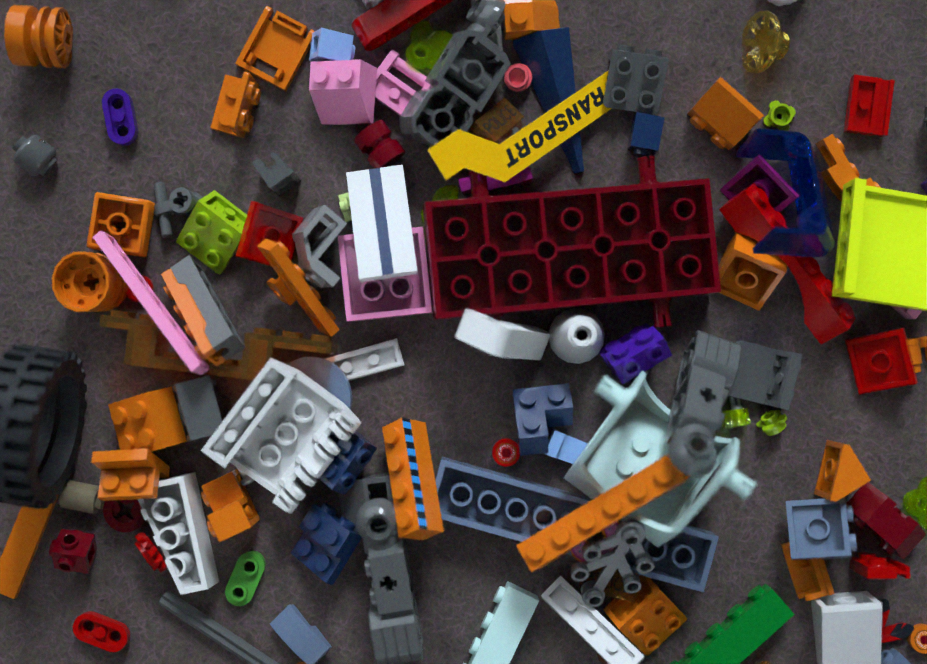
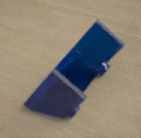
M757 128L737 150L736 156L754 158L760 154L766 160L788 161L792 188L799 195L795 199L798 228L774 227L752 248L753 254L804 257L825 256L834 248L835 239L820 165L810 140L800 132Z

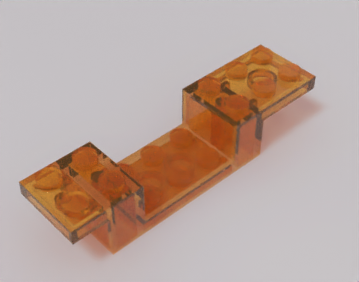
M111 310L110 316L100 315L99 326L128 330L124 365L194 373L191 372L177 352H168L170 342L150 315L139 314V319H136L137 313ZM254 327L253 333L245 332V348L243 349L242 360L229 358L216 367L207 359L205 362L208 364L209 370L204 374L254 380L270 358L280 361L281 348L337 354L338 343L331 342L332 337L311 334V340L303 339L304 333L283 331L282 336H276V330Z

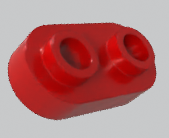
M94 611L84 612L73 623V633L77 639L109 652L120 651L130 640V630L124 623ZM86 621H91L94 624L93 630L86 628ZM113 631L119 632L120 640L112 638Z

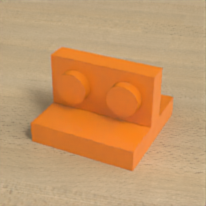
M149 449L92 452L91 463L101 469L97 498L102 501L157 498L159 478H169L170 466Z

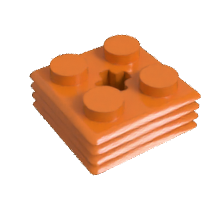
M96 192L88 232L87 248L102 251L93 238L99 231H102L114 237L126 255L146 257L155 203L145 199ZM123 219L126 222V227L120 231L116 227V223L122 222Z

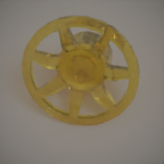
M759 11L745 25L742 34V44L753 46V50L748 52L745 58L742 56L743 67L750 73H761L768 69L775 59H782L788 52L789 36L786 32L781 31L780 22L774 13ZM764 16L760 28L756 20ZM770 20L774 25V29H770L769 27ZM749 29L756 35L754 39H744ZM754 58H755L756 68H753V67H751V66L749 65V63H750Z

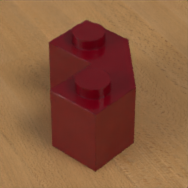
M869 482L861 486L846 503V505H852L854 519L852 523L861 530L866 527L872 531L880 541L878 546L891 557L896 554L904 560L926 535L921 526L912 517L903 514L896 507L897 504Z

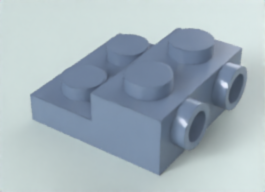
M845 497L837 502L828 499L786 501L792 560L852 558L851 551H857L855 534H849L848 522H854L852 505H846Z

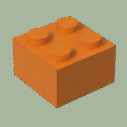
M172 386L108 404L121 450L149 449L152 452L187 442Z

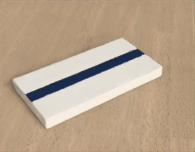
M403 165L347 172L360 282L418 274Z

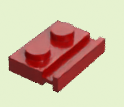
M855 74L851 77L844 132L870 136L877 135L880 137L888 135L895 80H884L878 77Z
M860 552L858 553L859 557L850 558V569L867 579H897V574L910 579V567L891 557L882 558L876 557V553Z

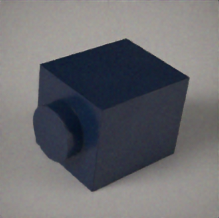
M636 112L632 120L627 150L634 151L633 155L637 157L647 156L649 158L650 154L655 155L659 151L665 117Z

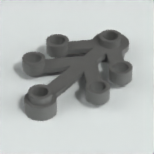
M628 519L619 523L614 535L598 541L586 542L582 546V551L587 561L575 562L571 565L572 579L578 582L586 580L589 577L590 571L603 567L596 580L587 581L581 586L582 599L588 606L597 607L603 603L605 598L604 589L617 568L623 578L624 590L627 593H636L641 589L639 576L633 573L625 557L629 548L636 557L635 564L639 573L646 574L654 569L652 557L646 553L641 543L645 539V530L636 520ZM615 547L613 551L601 555V551Z

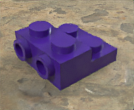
M647 323L633 328L628 334L609 342L599 351L602 360L622 385L638 376L641 371L645 372L672 356L665 338L653 326L649 327Z

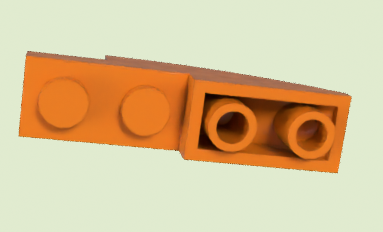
M831 134L816 143L829 167L821 172L820 175L834 195L842 202L843 185L854 178H858L859 172L853 163H849L845 156L843 143ZM871 177L866 179V185L881 188L877 182H873Z

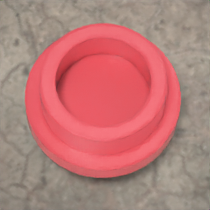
M513 64L505 72V84L512 91L522 92L531 85L532 72L524 64Z

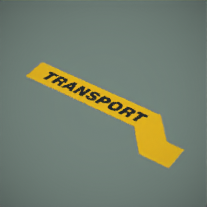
M608 71L500 144L458 129L429 148L428 152L446 180L463 168L506 182L612 109L603 104Z

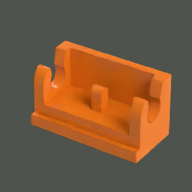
M790 542L781 544L798 599L805 598L806 601H811L835 594L825 561L822 558L792 560Z

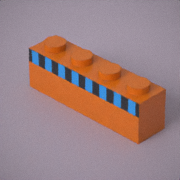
M400 418L382 427L398 537L425 540L444 532L426 422Z

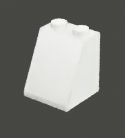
M868 591L835 593L811 600L818 664H881L882 603Z

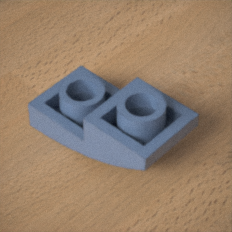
M289 604L270 623L281 639L306 664H316L332 648L316 626H310L294 604Z

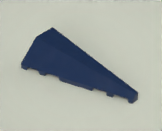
M569 27L540 30L513 40V47L521 63L526 65L532 72L531 84L545 113L576 93ZM579 131L560 144L574 174L584 172Z

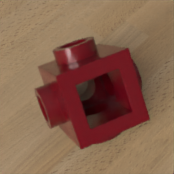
M61 529L57 539L52 540L49 548V556L52 557L55 569L63 572L73 571L86 574L89 573L97 552L95 534L84 533L80 530Z

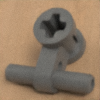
M155 183L156 204H154L155 216L159 218L161 236L163 238L172 237L170 216L185 214L189 217L197 201L203 198V196L180 187L175 189L171 193L169 200H167L165 183Z

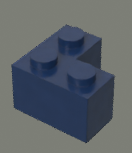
M569 383L512 390L520 456L548 453L547 428L573 425V404Z

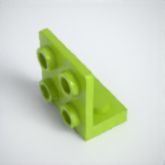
M214 190L197 201L176 242L220 275L239 246L247 214Z

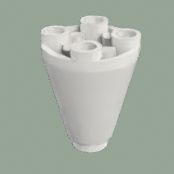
M572 308L561 312L554 318L549 328L551 349L559 358L569 363L580 364L590 361L599 353L604 344L605 333L601 321L595 314L586 309ZM580 329H584L588 334L584 341H580L576 336Z

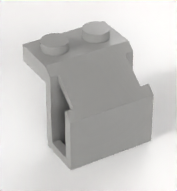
M326 205L312 209L292 234L299 260L298 265L305 273L307 283L314 288L318 286L321 288L334 287L340 279L339 276L318 260L347 224ZM324 214H326L334 222L330 223L326 218L323 217ZM320 222L326 229L310 247L307 235Z

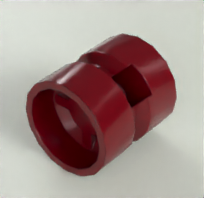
M378 120L369 125L353 140L362 154L369 155L367 161L373 169L389 167L400 160L406 153L397 139L390 138L392 132L383 120Z

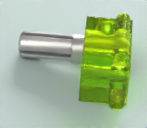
M729 396L731 410L722 412L724 413V419L719 430L751 425L748 408H742L740 398Z

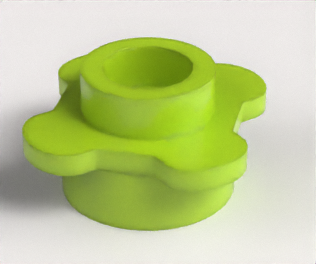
M774 100L769 104L770 110L768 115L763 118V123L766 127L773 126L778 128L779 132L785 133L790 129L789 123L795 116L796 111L792 106L780 104L779 101ZM778 114H780V115L782 116L781 119H778V118H777V115H778Z
M771 410L761 416V420L756 423V426L758 428L761 427L766 435L773 436L785 429L787 416L786 414L782 415L780 410Z

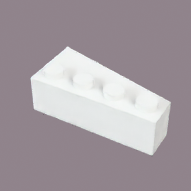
M193 472L159 480L157 498L138 499L142 508L140 511L144 519L148 520L155 536L153 538L157 547H161L166 557L165 563L180 594L209 589L219 582L196 473Z

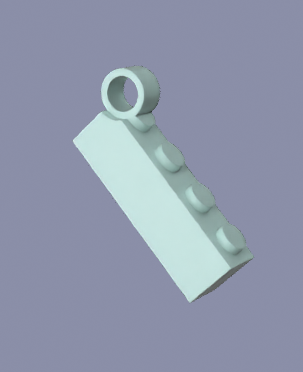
M508 581L505 587L499 586L493 602L497 604L493 612L488 611L482 621L481 627L484 628L480 639L475 637L470 646L469 653L472 656L468 664H509L539 602L538 595Z

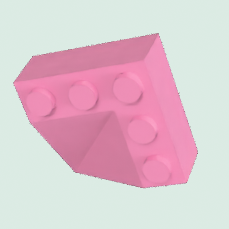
M423 227L412 228L418 274L360 282L354 234L338 236L347 322L433 313Z

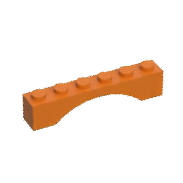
M667 454L516 546L530 571H538L603 529L687 482L682 472L672 464Z

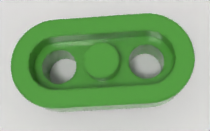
M247 551L239 557L225 589L226 598L231 604L243 606L253 598L266 568V561L261 553ZM246 562H253L255 570H248ZM235 588H241L244 591V595L241 597L237 596Z

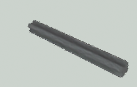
M166 591L160 598V606L246 663L279 664L171 591Z

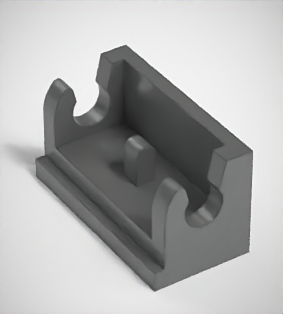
M271 152L272 159L276 161V165H273L272 169L267 167L259 158L254 160L252 164L268 187L279 196L301 181V179L291 167L289 168L283 162L279 155Z

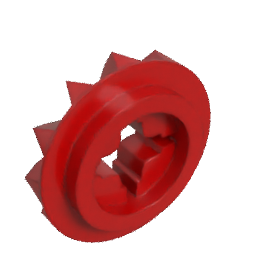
M142 532L134 536L137 540L134 543L152 570L158 569L160 573L167 569L165 560L149 537Z

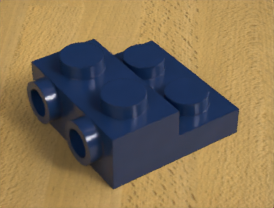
M357 431L354 433L349 432L351 437L347 442L339 439L336 434L331 436V439L339 447L340 452L336 456L332 454L334 460L319 478L329 488L343 495H346L348 490L354 485L356 478L365 465L370 462L372 455L377 449L375 445Z
M325 502L322 505L313 503L299 526L304 532L291 551V554L326 584L333 585L362 537L354 529L356 525L352 521L336 515L338 512L336 508Z

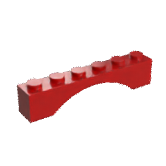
M753 183L728 200L719 210L735 232L763 243L774 251L789 267L802 293L804 323L822 345L850 329L856 319L854 311L841 297L832 296L833 282L826 279L820 271L818 262L813 257H810L803 248L801 239L787 227L783 215L775 211L768 202L767 194Z

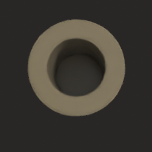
M68 480L64 483L59 504L61 508L96 514L99 509H103L105 501L97 498L98 485Z

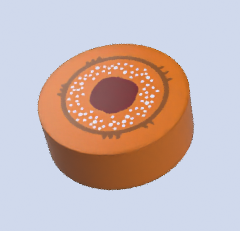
M922 623L913 626L914 630L907 637L908 643L915 651L927 654V625Z

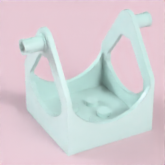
M644 371L640 372L626 390L605 376L594 391L612 403L614 407L564 476L565 480L591 499L598 497L668 454V444H665L664 440L670 409L652 392L645 378L647 374ZM715 436L716 464L713 471L705 476H690L684 484L620 520H636L643 526L645 538L659 547L679 534L719 486L725 485L741 496L743 500L746 499L752 491L751 488L753 489L756 483L735 470L740 440L736 437L729 439ZM721 463V467L719 468V470L717 471L709 485L693 502V500L695 499L703 485L706 483L708 478Z

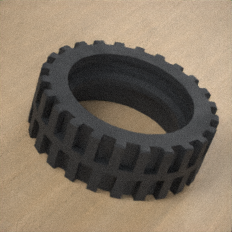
M16 344L12 346V349H8L3 353V360L0 359V503L45 509L49 507V504H53L56 501L57 494L60 495L64 489V482L69 480L72 464L74 465L76 462V452L81 444L82 438L80 437L85 422L84 410L87 408V400H85L87 384L84 383L86 374L85 370L81 369L83 363L77 354L70 351L26 344Z

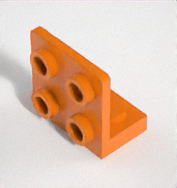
M244 72L242 79L225 74L210 127L212 130L241 138L245 137L246 132L251 131L254 122V116H251L253 105L257 106L259 104L261 89L258 88L259 84L250 73Z
M639 575L641 589L638 592L629 594L622 591L603 610L616 627L643 654L649 656L672 633L679 629L687 620V617L650 577Z

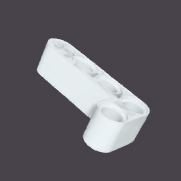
M465 309L455 337L498 357L541 360L551 334L532 325L498 321L474 310Z

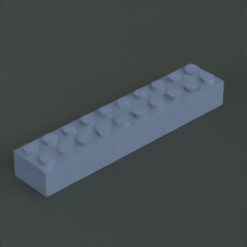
M446 457L441 458L435 480L442 520L521 542L593 500L586 496ZM686 525L679 534L659 547L645 538L641 543L646 553L652 557L654 569L646 574L637 571L636 557L630 548L625 557L635 574L704 592L719 537L711 531ZM600 531L599 533L587 539V541H598L602 539V532Z

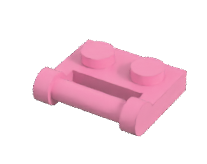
M392 49L377 69L375 99L400 116L416 91L389 73V70L392 67L396 68L423 87L421 90L428 89L430 84L425 81L427 76L402 60L400 54Z

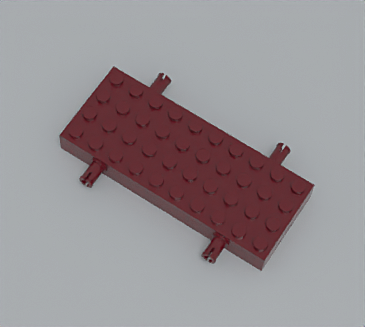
M645 156L637 158L640 180L638 184L492 196L489 195L487 176L470 171L472 197L429 201L423 205L433 319L462 318L465 309H470L501 321V316H504L503 314L649 300V302H652L653 327L672 326L669 308L671 298L721 292L710 178L669 182L657 181L655 156H649V158Z

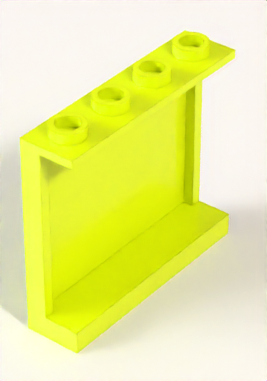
M854 178L845 183L842 193L832 296L927 311V196L866 185L867 180Z

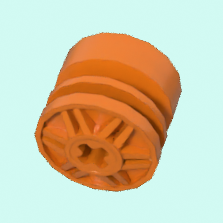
M13 5L9 8L5 20L4 38L8 58L13 65L36 67L41 63L46 68L54 66L61 69L69 66L72 59L73 26L70 15L65 8L55 7L52 9L44 6L39 11L36 7L27 5Z
M72 252L58 262L52 275V289L57 300L65 308L75 312L110 311L124 301L129 288L104 253Z

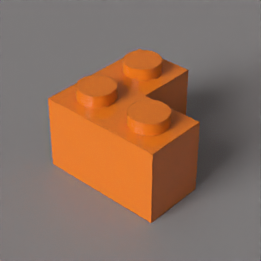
M237 469L201 486L203 489L201 492L202 499L207 507L211 506L213 510L211 514L207 515L209 519L207 526L213 537L217 536L219 542L251 528L261 520L246 487L241 484L242 478Z

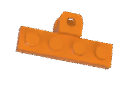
M268 239L262 241L257 247L279 276L277 279L270 278L266 282L275 296L287 305H291L297 300L318 331L330 337L336 334L340 329L334 322L336 319L335 315L330 309L322 306L319 301L321 299L320 294L307 283L303 270L298 265L292 264L288 258L290 256L288 249L281 242L276 243Z

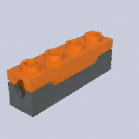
M190 255L161 274L166 283L163 288L170 299L175 300L174 310L182 320L186 321L187 324L184 326V329L192 340H196L198 345L194 348L203 361L208 359L218 367L225 360H228L245 348L242 339L205 272Z

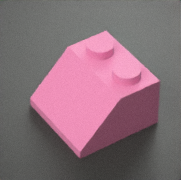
M361 59L311 62L309 92L321 124H373L376 67Z

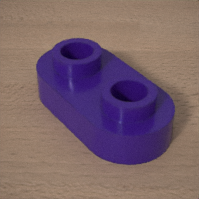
M118 88L110 89L102 98L107 133L113 142L121 146H127L132 144L138 136L133 101L125 91ZM117 100L123 101V106L120 109H115L114 104ZM123 127L128 128L126 136L120 135V130Z

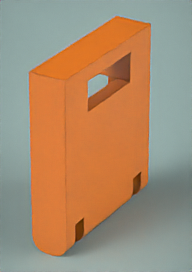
M266 6L235 64L286 92L311 47L312 33L315 31L311 29L306 39H304L303 36L307 31L306 25L279 11H276L272 21H270L269 18L272 15L273 8ZM257 58L278 69L274 75L275 78L253 67Z

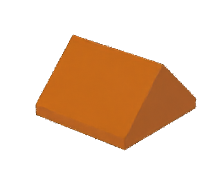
M827 440L814 494L837 502L871 481L850 445Z

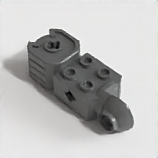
M476 0L466 16V19L471 22L468 29L454 33L425 80L430 84V87L415 92L400 115L399 124L402 134H410L416 142L431 148L458 129L468 133L473 125V113L482 111L510 66L507 54L487 38V35H492L498 29L504 19L505 1Z
M697 330L695 333L697 337H693L687 346L689 351H684L679 365L675 385L676 390L672 399L664 443L668 444V455L672 464L679 471L689 476L700 477L713 471L716 464V451L714 449L715 431L719 430L723 423L724 413L721 412V407L724 405L737 377L742 347L735 342Z
M375 498L363 504L356 515V528L359 535L363 538L364 550L367 554V560H365L367 578L372 577L373 579L372 588H370L371 604L368 615L376 664H399L400 662H411V660H422L423 636L406 538L398 537L394 503L387 499ZM375 518H382L386 521L387 526L383 529H376L371 524V521Z

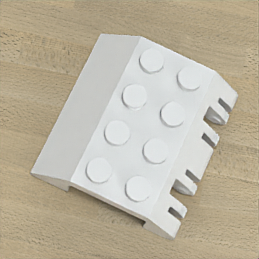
M270 358L201 451L224 468L229 462L276 495L273 500L274 504L287 513L292 514L300 504L299 501H302L306 496L303 489L295 481L297 476L304 484L311 487L314 486L317 482L315 478H320L334 460L332 454L336 456L340 452L337 444L329 436L330 433L333 431L339 439L347 442L351 437L349 432L354 433L360 426L361 421L342 401L300 370Z

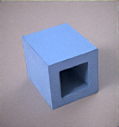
M325 28L318 29L312 33L309 61L353 60L355 55L354 35Z

